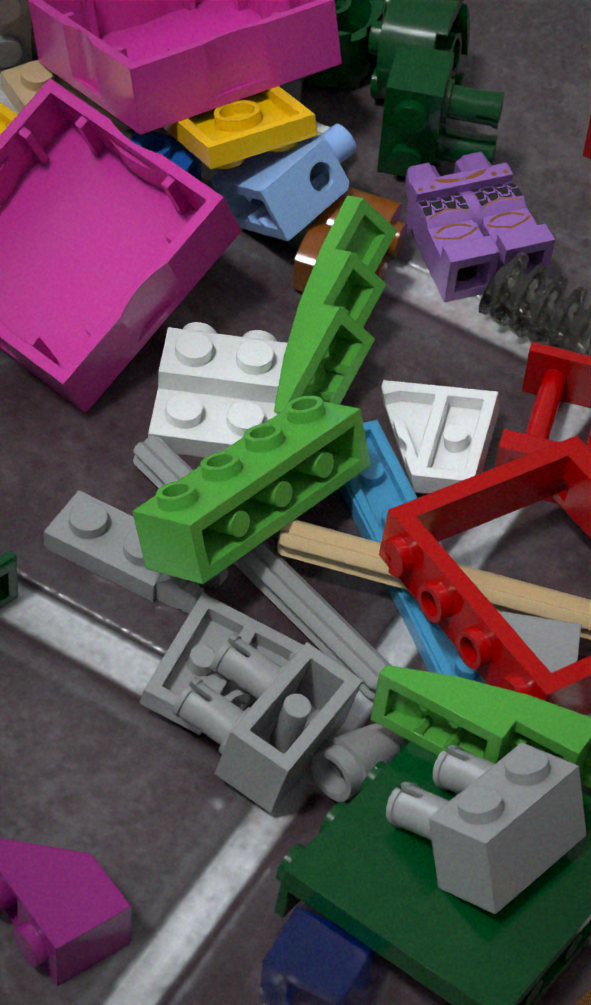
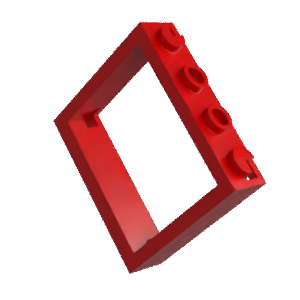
M576 435L389 509L380 544L379 556L388 565V573L393 577L399 578L415 597L425 617L429 621L436 623L457 647L463 662L469 668L476 670L488 685L527 694L583 715L591 713V655L551 673L439 543L442 540L551 496L591 539V450Z

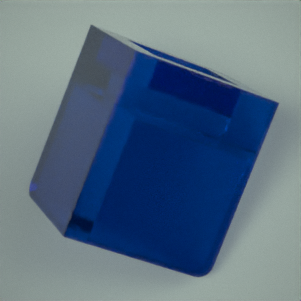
M296 905L262 961L259 998L272 1005H289L297 989L301 988L334 1005H342L353 986L358 989L364 988L370 977L374 950L338 925Z

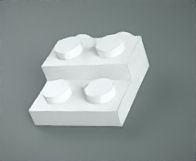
M200 322L189 323L183 329L168 327L158 371V391L148 437L151 435L160 437L176 454L205 458L211 454L223 451L243 438L244 432L249 428L264 424L276 416L274 407L287 343L278 342L273 335L262 330H252L245 333L243 337L217 334L211 326Z

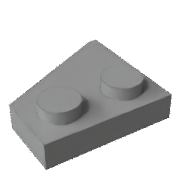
M202 593L146 685L139 704L200 735L203 732L182 717H177L171 713L175 701L186 685L192 688L189 684L194 677L197 676L202 679L204 684L240 709H244L258 700L221 673H216L210 669L215 655L224 642L230 644L228 639L233 633L241 636L243 641L281 667L289 663L304 645Z

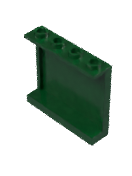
M405 738L400 747L399 754L389 764L380 761L370 770L361 785L359 794L348 805L340 801L328 812L319 828L318 835L306 847L298 843L283 858L276 872V879L281 883L274 913L283 919L300 901H303L452 1005H536L591 940V797L582 792L586 836L499 912L493 914L438 887L432 841L404 828L392 826L386 818L388 799L395 788L402 790L401 783L412 782L421 789L448 801L458 795L448 790H442L434 784L433 768L438 756Z

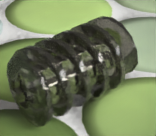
M523 252L517 254L509 263L498 270L482 294L479 303V313L484 315L490 313L493 322L501 326L509 325L513 334L521 338L528 336L530 343L535 342L591 356V305L588 309L584 308L588 297L587 289L579 286L568 297H565L568 278L559 275L548 286L545 285L549 275V267L540 263L529 274H526L530 264V256Z

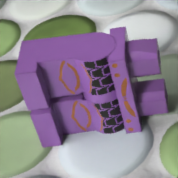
M482 152L463 155L455 163L454 174L440 176L435 166H432L430 163L410 166L407 170L405 191L408 198L405 223L410 234H414L417 246L444 303L492 292L494 282L499 290L547 280L555 238L546 223L536 224L527 209L521 189L516 183L512 182L513 173L507 162L491 165ZM521 255L527 260L528 264L525 267L510 269L512 257ZM469 267L475 274L472 279L467 281H456L458 269Z

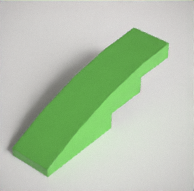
M346 196L319 251L299 302L283 357L274 407L276 414L285 410L288 402L302 396H318L324 402L340 405L375 340L363 327L386 286V283L375 272L398 230L364 198Z
M386 665L379 673L370 720L437 756L442 751L448 752V746L457 745L469 753L497 763L520 743H524L578 765L581 784L591 789V717L527 694L457 676Z

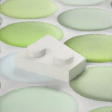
M383 380L381 386L383 404L414 492L429 494L483 472L500 410L498 392Z

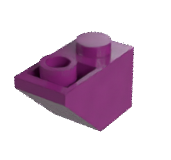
M0 838V912L3 911L15 927L13 929L14 939L29 965L35 968L42 964L58 986L131 944V906L92 854Z

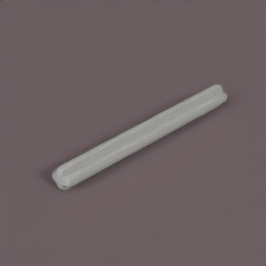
M151 435L144 442H139L133 450L135 454L134 464L158 488L178 481L193 471L158 436ZM263 541L234 562L325 655L362 679L363 682L360 690L369 699L374 700L379 673L386 665L391 664L266 541Z

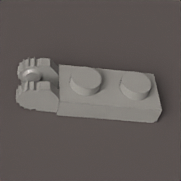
M80 490L77 491L44 530V546L47 547V550L151 602H154L156 599L176 610L180 609L183 613L190 614L201 594L204 593V588H201L198 585L199 583L146 569L134 517ZM227 568L204 583V586L207 585L210 588L212 586L215 588L218 585L220 586L229 573Z

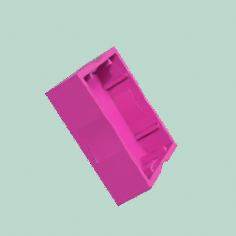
M28 0L39 63L140 135L342 64L335 0Z
M51 78L0 134V349L84 413H87L241 233L242 229L223 196L162 154L152 152L129 140L115 127L108 117Z

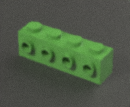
M318 396L295 398L286 404L285 410L264 424L249 428L244 432L243 438L223 451L205 457L199 467L178 481L160 487L154 497L132 511L146 569L204 584L371 466L361 409L324 402Z

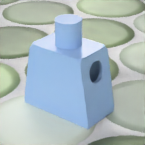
M335 124L320 136L297 142V145L290 150L283 152L268 151L246 158L241 165L224 169L210 180L217 193L225 198L242 229L289 241L348 190L349 180L341 163L357 151V147L351 134L342 125Z

